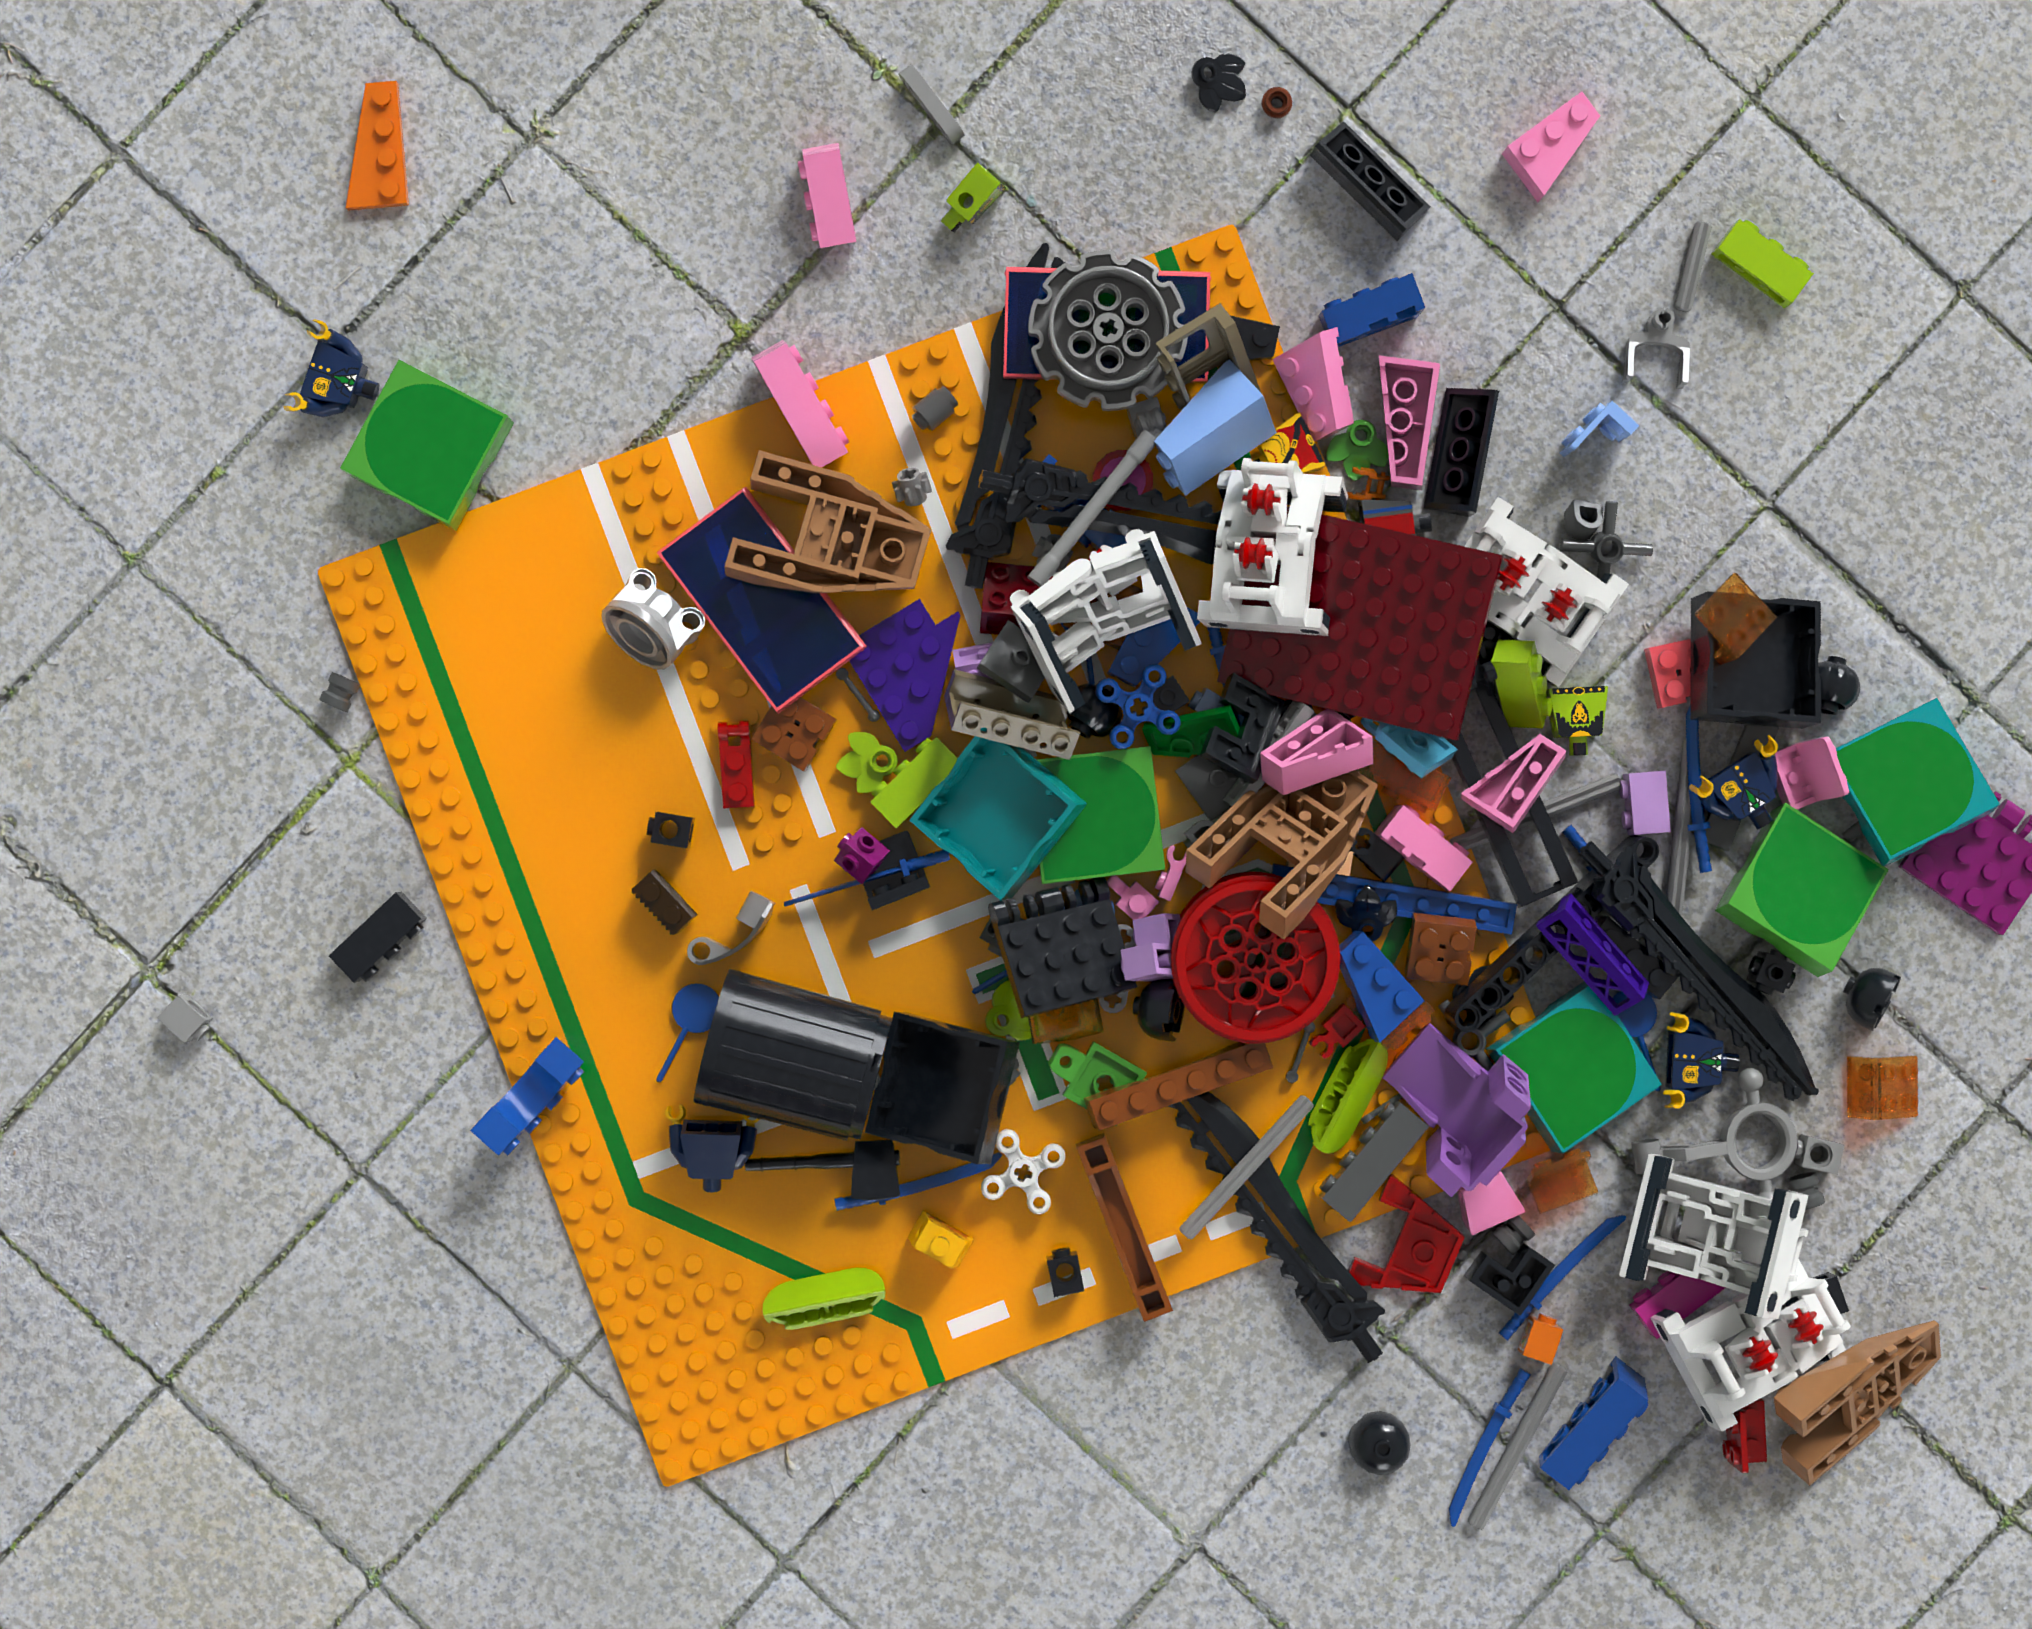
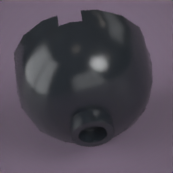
M1882 968L1867 969L1857 978L1851 976L1843 990V993L1848 995L1846 1008L1851 1018L1861 1026L1874 1031V1028L1878 1026L1891 1002L1892 991L1896 992L1899 986L1901 976Z
M1166 979L1150 982L1144 987L1140 997H1135L1133 1014L1138 1015V1023L1143 1032L1148 1036L1164 1041L1173 1042L1176 1040L1172 1034L1173 1032H1180L1185 1005L1181 998H1179L1174 980Z
M1376 1411L1362 1416L1363 1418L1352 1426L1348 1438L1352 1457L1357 1465L1369 1473L1384 1475L1395 1472L1403 1466L1409 1456L1411 1443L1407 1429L1391 1413Z

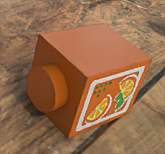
M1539 1313L1538 1318L1529 1315L1518 1351L1524 1356L1552 1365L1563 1333V1329L1556 1324L1557 1319Z

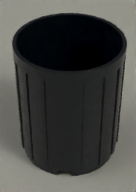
M729 969L705 1045L694 1093V1103L846 1141L848 1137L860 1140L892 1018L881 1015L882 1010Z

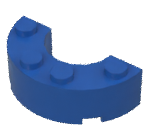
M555 1037L534 1060L533 1064L517 1083L488 1110L470 1131L498 1156L503 1152L508 1156L520 1143L517 1138L525 1130L530 1134L539 1125L542 1119L538 1116L547 1107L551 1111L560 1102L563 1096L559 1093L566 1084L573 1085L581 1077L584 1071L580 1067L584 1061Z

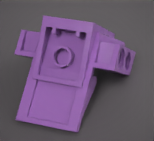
M1428 1022L1390 1065L1382 1077L1400 1093L1430 1127L1434 1128L1436 1124L1439 1125V1128L1426 1141V1173L1451 1198L1461 1187L1467 1191H1472L1479 1182L1487 1186L1526 1142L1525 1131L1528 1125L1524 1116L1531 1109L1529 1078L1526 1072L1504 1054L1489 1071H1486Z

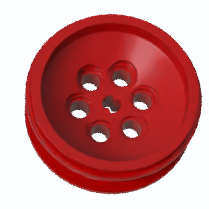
M1254 871L1224 876L1210 889L1205 886L1198 891L1180 913L1181 920L1176 929L1171 949V968L1175 987L1191 1015L1205 1028L1226 1039L1242 1043L1260 1044L1290 1037L1307 1027L1319 1016L1330 1001L1335 990L1340 971V947L1334 926L1318 902L1315 903L1304 920L1285 939H1282L1272 931L1266 936H1258L1254 932V927L1259 922L1261 900L1284 878L1282 876ZM1232 929L1241 933L1239 943L1236 945L1226 944L1224 942V935L1227 931ZM1283 942L1291 943L1294 948L1293 953L1287 958L1277 955V948ZM1261 952L1263 954V961L1260 965L1256 963L1247 964V957L1250 953L1257 955ZM1223 960H1229L1234 964L1233 971L1228 975H1220L1216 969L1217 965ZM1280 972L1285 974L1286 982L1282 987L1274 988L1270 985V977L1274 973ZM1247 981L1256 984L1255 993L1249 997L1242 996L1239 993L1240 986Z

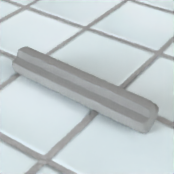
M1697 221L1693 227L1674 305L1675 309L1682 312H1689L1693 307L1712 229L1711 224L1707 222Z

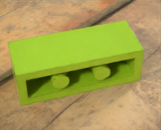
M1737 220L1715 247L1711 255L1780 306L1786 308L1793 303L1814 273L1808 270L1809 266L1805 261L1798 257L1792 258L1783 251L1784 247L1778 241L1771 238L1768 240L1761 235L1759 228L1748 220Z
M1498 640L1491 663L1498 676L1495 681L1503 714L1509 727L1543 729L1546 716H1550L1552 712V700L1547 698V678L1542 676V656L1537 654L1535 641Z
M927 737L915 749L918 755L911 762L905 759L893 771L896 777L889 784L883 781L871 793L875 798L870 803L896 829L921 806L935 786L940 784L949 775L957 761V757L937 737L933 741Z

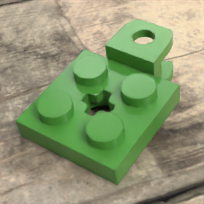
M1094 1041L1086 1054L1071 1045L1060 1043L1048 1061L1052 1071L1069 1082L1062 1095L1085 1109L1087 1107L1084 1098L1101 1092L1098 1090L1099 1084L1096 1082L1099 1077L1110 1076L1109 1082L1113 1084V1088L1142 1080L1147 1074L1143 1069ZM1062 1057H1070V1061L1068 1064H1060V1059Z

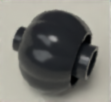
M1828 656L1827 661L1818 663L1821 678V713L1837 715L1838 710L1850 708L1859 697V678L1856 672L1846 665L1847 660L1844 658Z
M1079 685L1078 688L1085 704L1071 713L1067 711L1068 718L1071 720L1069 727L1080 731V735L1086 739H1090L1092 735L1099 738L1110 735L1113 727L1121 722V707L1115 703L1100 701L1095 694L1096 685ZM1105 685L1102 689L1103 695L1110 696L1113 693V687Z

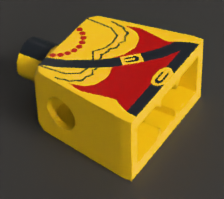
M1300 412L1275 429L1276 434L1258 445L1257 448L1261 455L1251 459L1253 462L1288 463L1290 460L1297 461L1303 474L1319 471L1325 466Z
M924 1210L908 1236L914 1248L951 1269L959 1267L974 1240Z

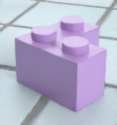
M1162 913L1133 920V940L1136 946L1121 949V969L1124 973L1125 981L1153 982L1156 980L1173 979L1171 949L1176 929L1181 920L1180 914Z

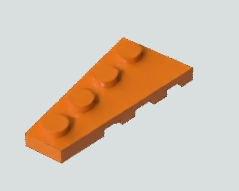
M397 81L365 83L346 209L350 211L408 206L409 198L399 83Z

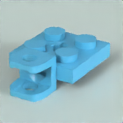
M1367 718L1361 719V724L1364 728L1375 736V739L1383 745L1385 750L1395 755L1411 772L1417 774L1420 778H1423L1450 760L1458 750L1444 737Z

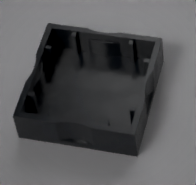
M1709 591L1691 598L1690 720L1801 729L1820 724L1821 678L1818 668V655L1821 646V601L1788 598L1768 600L1743 594Z
M894 1012L884 1051L883 1071L874 1092L865 1133L904 1144L922 1145L939 1154L975 1164H991L1020 1042L907 1012Z

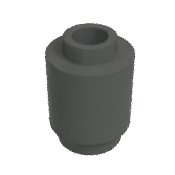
M942 386L938 390L935 388L912 407L915 412L912 418L922 430L928 428L933 431L955 412L954 408L958 406V402L946 387Z

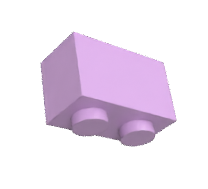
M1666 771L1623 774L1619 790L1621 799H1625L1626 811H1622L1621 815L1623 829H1627L1628 835L1671 832Z

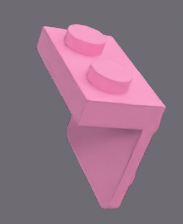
M1829 737L1794 743L1777 750L1775 753L1777 762V791L1782 804L1786 802L1798 810L1817 801L1843 797L1849 794L1847 778L1841 769L1836 748Z

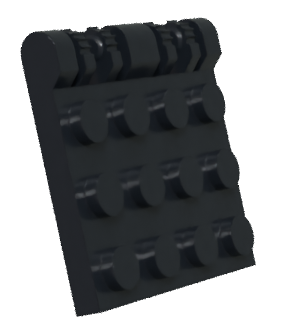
M1105 877L1079 882L1078 890L1083 906L1077 907V899L1071 885L1062 886L1061 892L1058 887L1038 891L1035 893V899L1033 895H1023L1022 903L1027 919L1020 921L1021 913L1015 899H1006L1005 903L1004 901L989 903V915L1021 1019L1137 988L1136 981H1125L1124 973L1121 969V949H1125L1111 905L1110 890Z

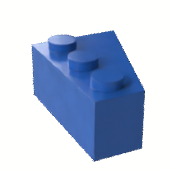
M1413 273L1401 278L1389 279L1375 289L1370 290V288L1360 290L1352 294L1353 298L1342 302L1340 298L1328 302L1324 305L1325 309L1318 316L1324 331L1338 327L1339 337H1336L1338 347L1416 319L1425 309V305Z
M1187 607L1196 627L1200 623L1197 619L1198 612ZM1169 619L1126 635L1107 674L1135 687L1142 680L1141 674L1147 665L1159 664L1180 643L1172 620Z
M1354 931L1339 945L1340 970L1347 986L1352 992L1359 1014L1362 1015L1370 1039L1380 1043L1425 1000L1364 932Z

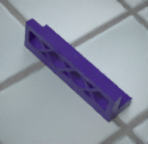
M1571 893L1561 899L1556 911L1538 921L1536 927L1614 1016L1644 1000L1649 982ZM1560 919L1568 929L1567 935L1555 933L1549 925ZM1570 944L1583 946L1588 951L1587 957L1574 955L1570 950ZM1590 966L1602 968L1607 973V980L1594 978L1590 973ZM1610 989L1622 991L1628 998L1617 1004L1609 995Z

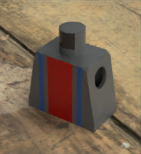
M1361 500L1358 503L1360 523L1412 535L1432 531L1430 513L1413 515L1411 502Z

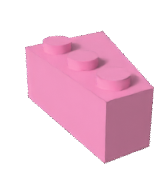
M1338 327L1319 332L1272 359L1314 442L1330 437L1354 424L1348 385H1344L1341 366H1344L1343 356H1339L1336 337H1339Z

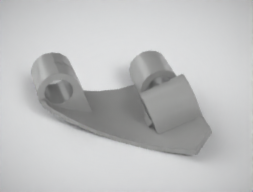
M750 890L736 919L752 927L753 931L734 949H730L709 937L695 938L689 943L687 948L689 959L694 964L705 965L719 961L739 951L762 931L772 916L775 903ZM698 942H704L709 946L710 954L707 959L696 957L694 947Z

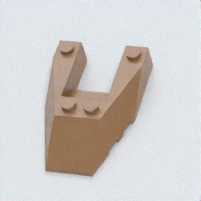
M758 451L750 478L751 490L808 506L794 554L733 537L724 566L727 577L756 585L811 593L915 589L931 528L899 507L897 509L873 490L870 491L856 482L850 475L764 451Z
M1354 770L1286 795H1282L1270 785L1260 789L1257 794L1250 790L1186 850L1185 872L1210 889L1258 841L1291 862L1295 867L1261 900L1259 915L1260 924L1282 939H1285L1304 920L1345 863L1377 791L1378 784Z
M1933 1320L1867 1338L1798 1377L1791 1384L1781 1387L1774 1397L1776 1415L1797 1432L1796 1434L1789 1435L1782 1443L1783 1463L1810 1486L1880 1426L1878 1418L1889 1406L1895 1409L1901 1403L1902 1397L1900 1395L1910 1383L1916 1386L1941 1358L1939 1324Z

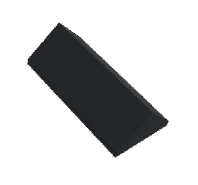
M1344 121L1315 145L1310 155L1396 241L1431 207Z
M1446 388L1424 508L1470 517L1477 512L1498 401V390Z

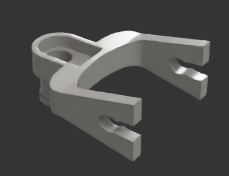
M1660 308L1654 311L1647 320L1646 332H1637L1628 338L1621 383H1628L1634 376L1635 348L1643 345H1657L1673 349L1680 355L1676 389H1683L1684 385L1688 384L1690 343L1683 337L1673 335L1675 315L1671 309L1667 308L1664 310V308ZM1659 317L1665 319V325H1663V323L1659 320Z

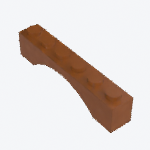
M1238 1042L1173 1070L1085 1097L1084 1101L1093 1127L1100 1131L1272 1069L1273 1065L1265 1043L1251 1044Z
M1102 1133L1075 1144L1143 1321L1146 1322L1173 1311L1105 1134Z

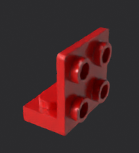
M1758 1399L1733 1413L1738 1423L1726 1429L1727 1440L1722 1442L1724 1458L1728 1459V1462L1741 1473H1749L1748 1463L1767 1462L1765 1405L1763 1399Z

